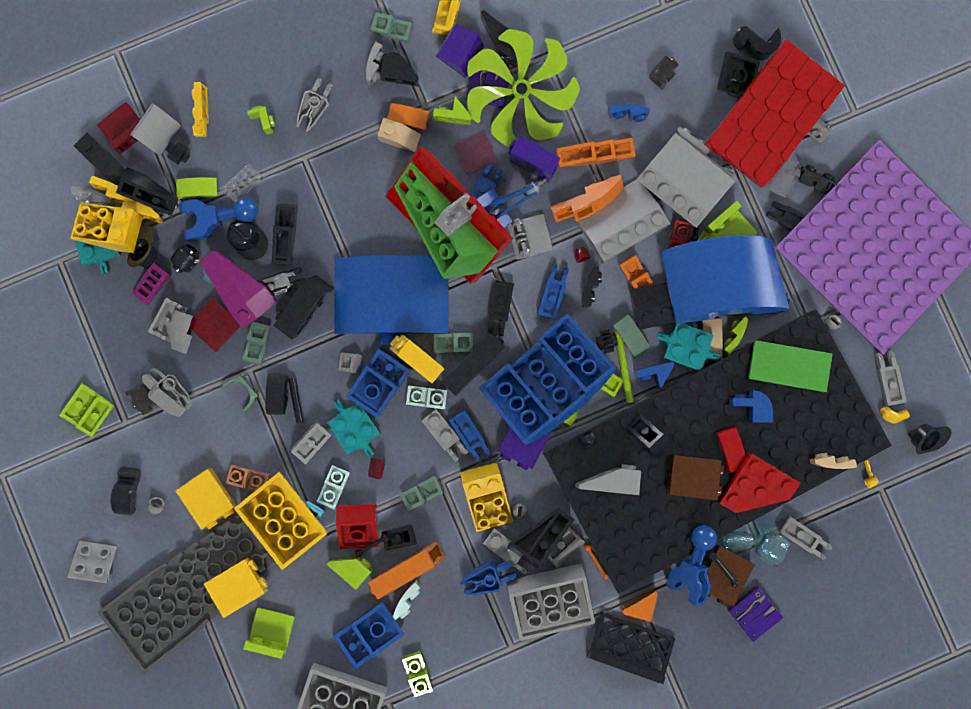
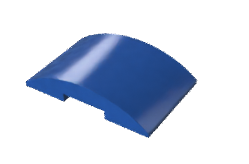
M743 235L716 237L689 242L661 251L676 324L712 320L716 316L749 312H751V315L789 310L771 238Z
M378 255L335 258L334 334H449V278L443 279L431 256Z
M568 313L538 338L540 341L513 364L509 365L508 363L479 387L481 392L525 445L549 433L577 412L602 388L617 369Z

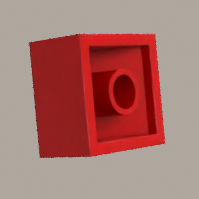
M376 504L337 506L336 529L340 549L365 548L379 539Z

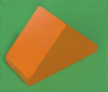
M652 589L620 609L624 615L651 622L658 594Z

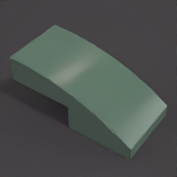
M376 12L370 30L379 35L409 43L414 25L411 22L397 20L391 15Z
M629 314L612 326L624 341V345L633 357H636L650 346Z
M251 322L247 336V345L242 358L243 362L262 366L271 326Z
M473 333L432 334L433 353L472 352Z
M437 475L404 491L400 496L407 510L410 511L443 494L445 491Z

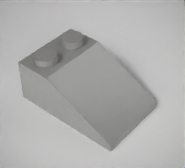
M622 464V468L616 467L579 481L575 484V487L585 490L639 495L641 471L636 470L634 465Z

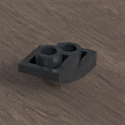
M598 267L593 268L586 281L582 307H590L592 302H595V291H591V288H597L599 283H602V272H598Z
M268 373L265 396L267 415H285L288 402L286 388L289 378L286 373Z

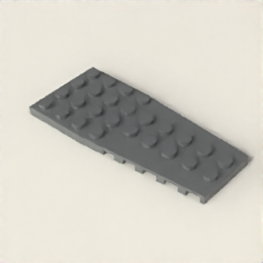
M238 514L143 576L97 613L142 673L146 674L191 639L219 613L204 583L248 557L250 560H254L258 567L257 572L260 575L274 562V559Z

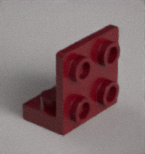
M125 102L99 122L97 126L110 141V146L121 155L138 142L130 134L141 119L130 105Z

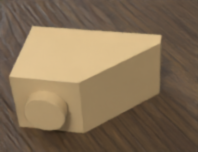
M383 118L377 136L380 142L415 153L421 134L401 123Z

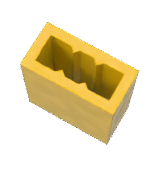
M404 335L396 336L392 340L389 349L429 382L433 383L444 370L440 364Z
M213 468L205 470L176 490V493L201 530L204 528L210 530L218 524V519L221 517L226 519L234 513L233 509L237 506Z
M249 557L204 583L223 618L268 591L266 580L259 576L254 560H250Z

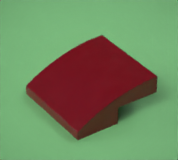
M212 297L192 318L189 328L212 350L217 352L241 326L231 313Z

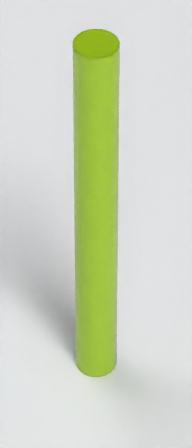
M614 329L618 341L617 352L627 404L634 403L624 342Z

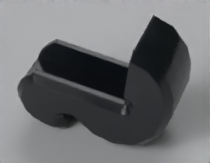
M747 26L740 27L733 36V44L741 50L746 46L749 55L758 60L768 59L775 53L782 42V32L779 28H777L767 42Z
M122 466L117 473L118 480L113 486L110 504L115 514L131 516L136 511L133 498L141 478V471L139 468Z

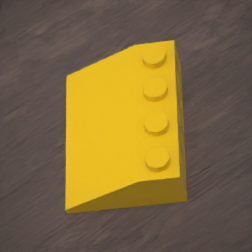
M281 472L274 475L234 508L282 570L328 534Z

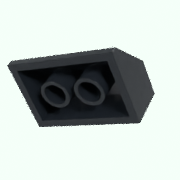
M667 282L629 290L635 322L640 330L675 322Z

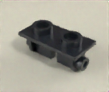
M808 164L806 167L801 165L800 167L803 171L798 172L796 175L798 182L811 187L813 181H816L814 189L824 194H827L833 188L832 184L837 185L834 176L825 172L823 175L817 173V168Z

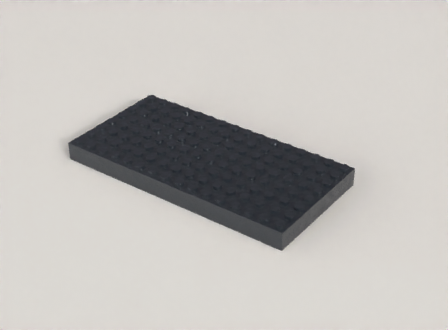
M817 309L807 312L756 341L832 353L827 392L748 379L753 342L730 355L719 359V361L704 367L701 371L689 375L588 429L587 431L593 430L596 435L595 445L590 447L584 446L579 438L583 434L581 433L543 454L617 593L691 555L695 548L691 535L696 527L701 525L710 526L716 532L718 540L848 470L813 465L810 463V459H814L816 454L827 453L829 456H834L835 461L836 458L848 456V459H854L856 464H859L892 446ZM753 390L762 392L772 403L773 422H749V407L729 406V399L735 398V394H746L747 398H749V391ZM640 414L661 431L673 446L659 460L626 428ZM734 426L739 433L746 457L751 452L800 482L790 500L735 513L721 505L718 500L667 494L671 455L721 460L724 472L723 476H720L719 484L722 485L721 495L723 494L737 471L730 473L727 470L724 453L720 450L716 432ZM622 464L634 465L636 470L641 471L639 495L585 490L575 487V484L579 481L616 467L622 468Z

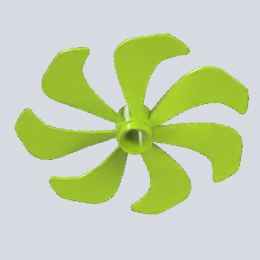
M508 29L498 39L510 44L515 51L518 64V80H514L508 67L494 50H481L468 62V76L470 77L481 70L490 71L510 83L512 89L493 86L473 88L467 97L468 113L475 122L480 123L482 109L488 103L513 94L515 98L494 119L491 125L492 135L507 147H510L514 139L518 140L512 133V119L519 99H524L525 118L530 136L539 141L556 137L560 133L563 123H548L542 119L533 107L528 95L531 93L555 109L561 111L570 109L580 92V86L575 77H572L570 83L564 89L557 91L533 89L530 85L563 71L567 65V56L559 41L546 38L548 56L541 68L528 80H525L524 76L531 60L534 42L528 33ZM519 83H523L526 86L525 94L521 95L516 91Z

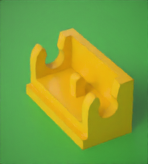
M461 0L439 1L432 33L444 36L449 34L451 28L456 23Z

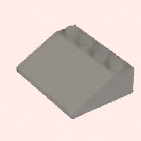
M677 133L674 134L637 178L641 184L696 228L735 183L732 177Z
M636 179L624 186L620 194L607 206L595 214L578 221L577 224L602 265L667 228L670 222L646 187Z
M582 563L506 582L520 641L595 624Z
M314 663L310 669L297 709H381L388 687Z

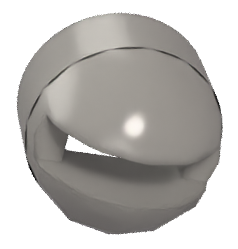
M830 315L825 319V325L829 330H836L842 324V320L838 315ZM833 318L838 323V325H836V323H834L830 319Z
M159 497L151 498L148 503L149 512L152 514L162 512L165 504L163 499Z
M515 504L512 508V514L517 519H523L527 515V508L524 504ZM519 507H522L521 516H517Z

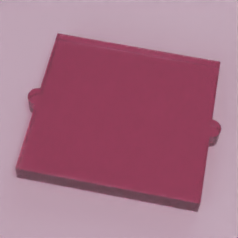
M485 133L455 145L459 162H462L466 174L486 167L489 163L497 162L492 150L493 146L489 144Z

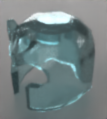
M765 528L762 534L757 535L758 540L755 544V552L760 560L773 567H777L783 562L791 543L778 533L770 532L768 528Z

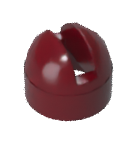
M579 247L574 252L576 263L584 262L591 257L588 250L584 247Z

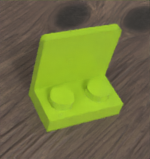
M738 201L704 229L715 237L755 236L757 234V231L738 211L742 207Z
M258 607L250 637L245 641L243 649L282 659L286 655L295 616Z

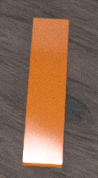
M633 138L597 143L593 141L556 148L557 156L560 157V168L636 158Z

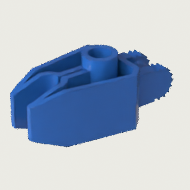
M490 560L469 571L461 579L460 584L471 582L474 584L465 587L464 593L478 595L499 591L502 583L516 578L515 572L504 575L500 573V571L512 567L511 561L497 564V562Z

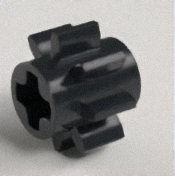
M178 141L175 144L170 142L165 149L168 152L166 157L178 165L181 161L186 163L190 157L187 153L189 148Z
M609 329L600 331V336L596 337L597 347L600 350H604L605 354L614 352V347L618 346L615 332L610 333Z

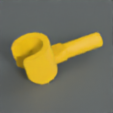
M866 460L864 465L868 478L864 479V483L867 488H872L878 484V479L873 475L869 461Z

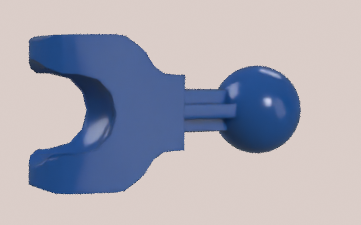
M241 198L236 201L234 207L219 209L215 205L208 206L197 199L181 202L178 205L179 211L182 213L195 214L197 217L195 226L184 231V239L187 241L208 239L217 227L222 226V220L237 218L242 222H250L258 214V206L250 198Z
M707 525L698 526L693 530L691 540L695 548L691 559L683 560L680 567L672 569L667 580V587L672 591L680 590L686 584L689 589L688 600L696 607L705 603L711 589L710 581L707 577L708 567L702 564L706 551L715 546L717 535L714 529Z

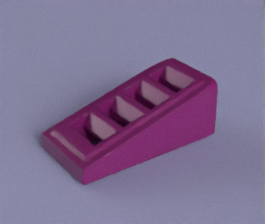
M153 262L132 294L148 305L172 275ZM155 272L161 275L160 279L154 275ZM150 278L157 282L156 285L149 281ZM146 283L153 288L152 291L145 287ZM141 290L149 294L147 298L140 293Z

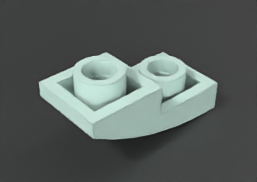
M407 385L405 405L445 409L447 390Z
M332 465L317 503L335 510L350 472Z
M417 580L409 586L401 597L393 615L395 620L399 617L403 619L410 613L411 603L408 601V598L413 600L420 593L421 585Z

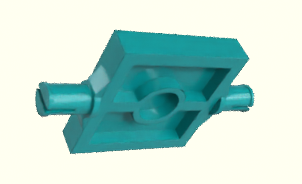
M75 240L81 265L99 264L101 274L109 273L107 261L121 256L120 251Z
M678 323L670 335L660 331L657 334L660 336H657L656 339L667 342V349L663 357L665 359L697 371H701L703 363L707 358L715 361L720 359L717 357H720L721 354L710 351L714 335Z
M340 399L337 400L338 404L336 402L333 404L339 413L335 418L327 422L328 426L347 455L355 450L363 449L367 458L371 457L370 454L374 455L375 453L369 444L372 439L380 435L379 431L362 407L355 404L345 409Z

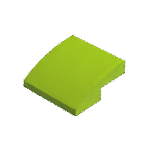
M81 383L59 416L75 425L80 431L93 437L114 407V404Z

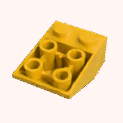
M80 202L70 238L114 251L134 253L143 217L134 209Z
M497 462L460 472L476 532L514 522Z

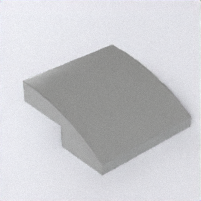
M152 103L130 135L160 156L181 125Z

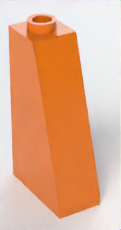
M434 541L368 582L370 591L377 599H380L434 568L446 556L437 541Z

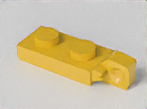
M194 82V89H192V98L194 100L192 114L195 119V124L192 126L193 134L195 137H207V124H209L208 88L201 82Z

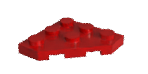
M749 452L718 502L731 511L739 513L790 500L800 482Z

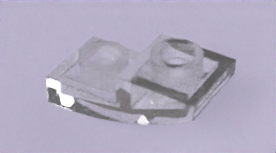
M71 186V194L79 202H89L90 200L92 204L115 206L109 197L100 192Z

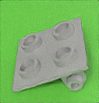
M544 214L521 220L520 218L514 219L512 223L507 225L509 233L513 238L512 245L516 260L553 251Z
M79 541L67 578L104 584L107 581H111L112 573H110L117 546Z

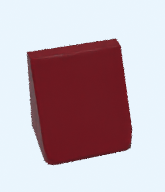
M371 458L368 476L381 479L386 461L384 459Z

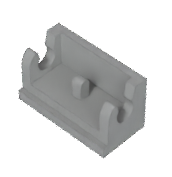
M467 193L445 208L434 222L448 237L472 219L471 215L477 208L476 204L471 208L467 206V202L470 199Z
M166 298L148 332L170 342L171 323L175 310L186 313L188 308Z
M316 420L291 448V453L306 465L332 435Z

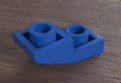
M633 104L612 105L608 109L609 118L621 119L628 114L629 121L635 120V122L646 120L650 113L649 108Z

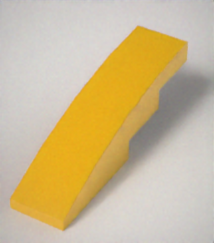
M91 176L89 183L95 189L105 191V196L110 201L122 204L121 208L134 209L143 219L160 224L163 223L162 218L152 208L117 194V185Z

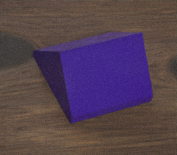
M454 24L436 57L466 78L468 75V62L482 50L484 44L478 33Z

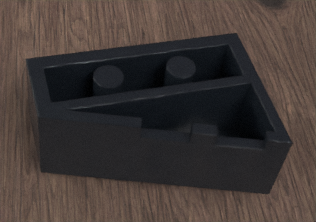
M317 275L304 280L301 279L295 287L297 289L295 294L290 295L286 300L285 304L287 306L285 309L281 310L275 317L277 321L274 327L290 339L300 335L312 319V315L317 307H321L324 303L322 300L325 295L334 290V287Z
M558 508L518 538L511 541L507 548L539 571L575 519Z

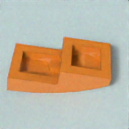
M391 103L387 119L401 123L410 129L426 131L430 112Z
M635 254L618 263L633 290L654 285L648 272L644 270Z

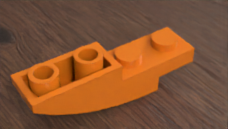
M621 174L584 187L586 194L578 195L570 200L550 206L555 222L557 223L573 216L575 221L578 222L603 209L624 189Z

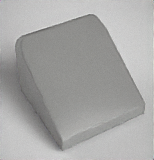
M341 352L338 371L361 374L364 356Z

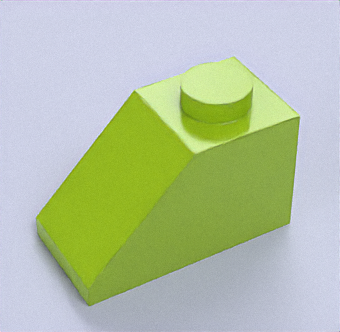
M359 557L331 559L326 564L355 590L373 571L371 568L372 564L365 558L361 560Z

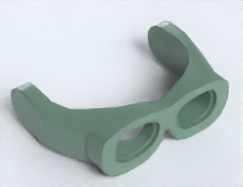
M240 374L228 380L221 388L225 389L233 382H240L248 388L250 402L242 410L245 413L253 406L259 394L249 385L246 378Z

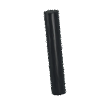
M296 378L288 379L295 419L296 423H302L304 420Z

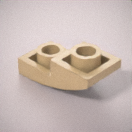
M722 318L703 320L702 331L714 335L710 351L721 354L717 358L722 359Z
M820 453L816 454L814 459H810L811 464L825 468H857L856 460L848 459V456L836 458L835 461L834 456Z

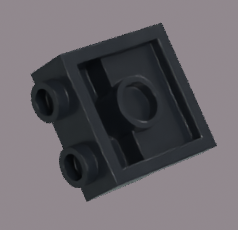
M731 51L725 52L717 90L739 99L758 75L760 61Z

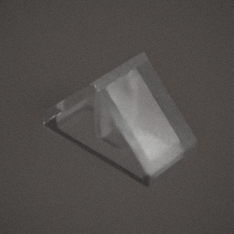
M788 158L775 174L768 190L786 198L800 177L802 164Z

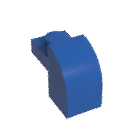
M753 390L749 391V398H747L746 394H735V398L729 399V406L749 407V422H773L772 403L762 392Z

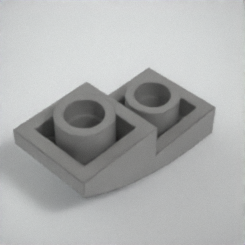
M375 42L367 62L366 80L369 86H372L374 82L377 83L380 78V66L376 63L382 61L384 50L378 42Z
M175 310L170 331L171 349L184 354L187 353L192 338L191 335L187 334L193 316Z

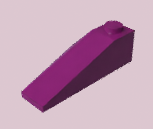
M212 251L199 261L227 309L242 328L256 320L277 302L266 285L257 282L250 277L249 273L243 272L218 251Z

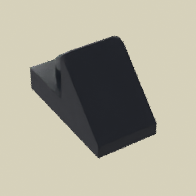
M412 524L381 532L382 535H388L389 540L384 542L386 551L417 544Z

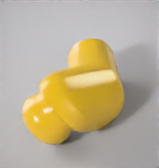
M885 406L880 410L882 418L892 424L910 418L909 412L906 409L896 413L890 410L888 406Z

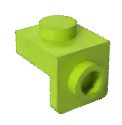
M254 106L251 110L247 111L250 119H261L263 130L267 135L274 133L275 121L273 115H269V111L265 106Z

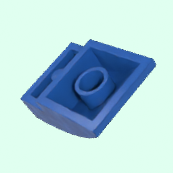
M380 347L346 397L378 418L413 368L383 347Z
M382 602L341 629L333 637L354 669H356L405 634Z

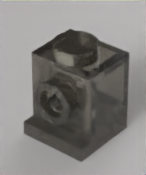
M665 56L651 71L648 78L663 90L667 81L670 82L676 75L674 71L679 65L673 58Z
M145 384L125 392L126 396L132 397L131 404L133 408L141 412L142 415L152 412L153 407L157 406V404L149 399L148 393L150 389Z

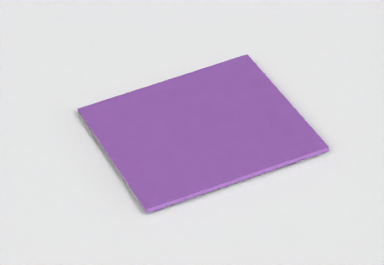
M878 140L841 178L837 185L787 234L775 249L883 355L971 263V230L881 140Z

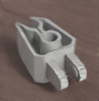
M317 78L312 90L304 92L297 115L298 128H300L305 117L310 118L306 132H309L318 123L330 106L327 97L333 85L329 83L325 87L322 96L316 94L322 83L320 78Z
M153 368L150 370V374L142 376V382L150 389L148 393L149 399L167 413L180 417L192 406L188 393L174 375L168 374L165 376L161 371Z

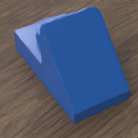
M674 362L634 371L635 379L641 378V381L653 379L652 375L654 374L657 388L661 389L674 367Z

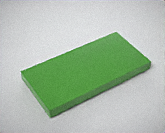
M755 340L753 342L748 379L827 392L832 353Z

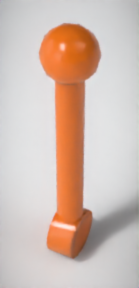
M586 544L584 546L585 551L589 552L605 580L609 579L591 550L592 546Z

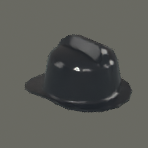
M236 220L229 226L227 239L242 256L255 260L265 255L268 249L267 238L253 223Z
M149 225L140 227L134 253L128 254L127 264L130 267L140 266L148 269L158 256V250L152 243L153 229Z
M922 424L917 429L909 431L908 435L911 438V443L916 447V453L920 455L943 447L950 439L952 432L948 426L936 428L928 424Z

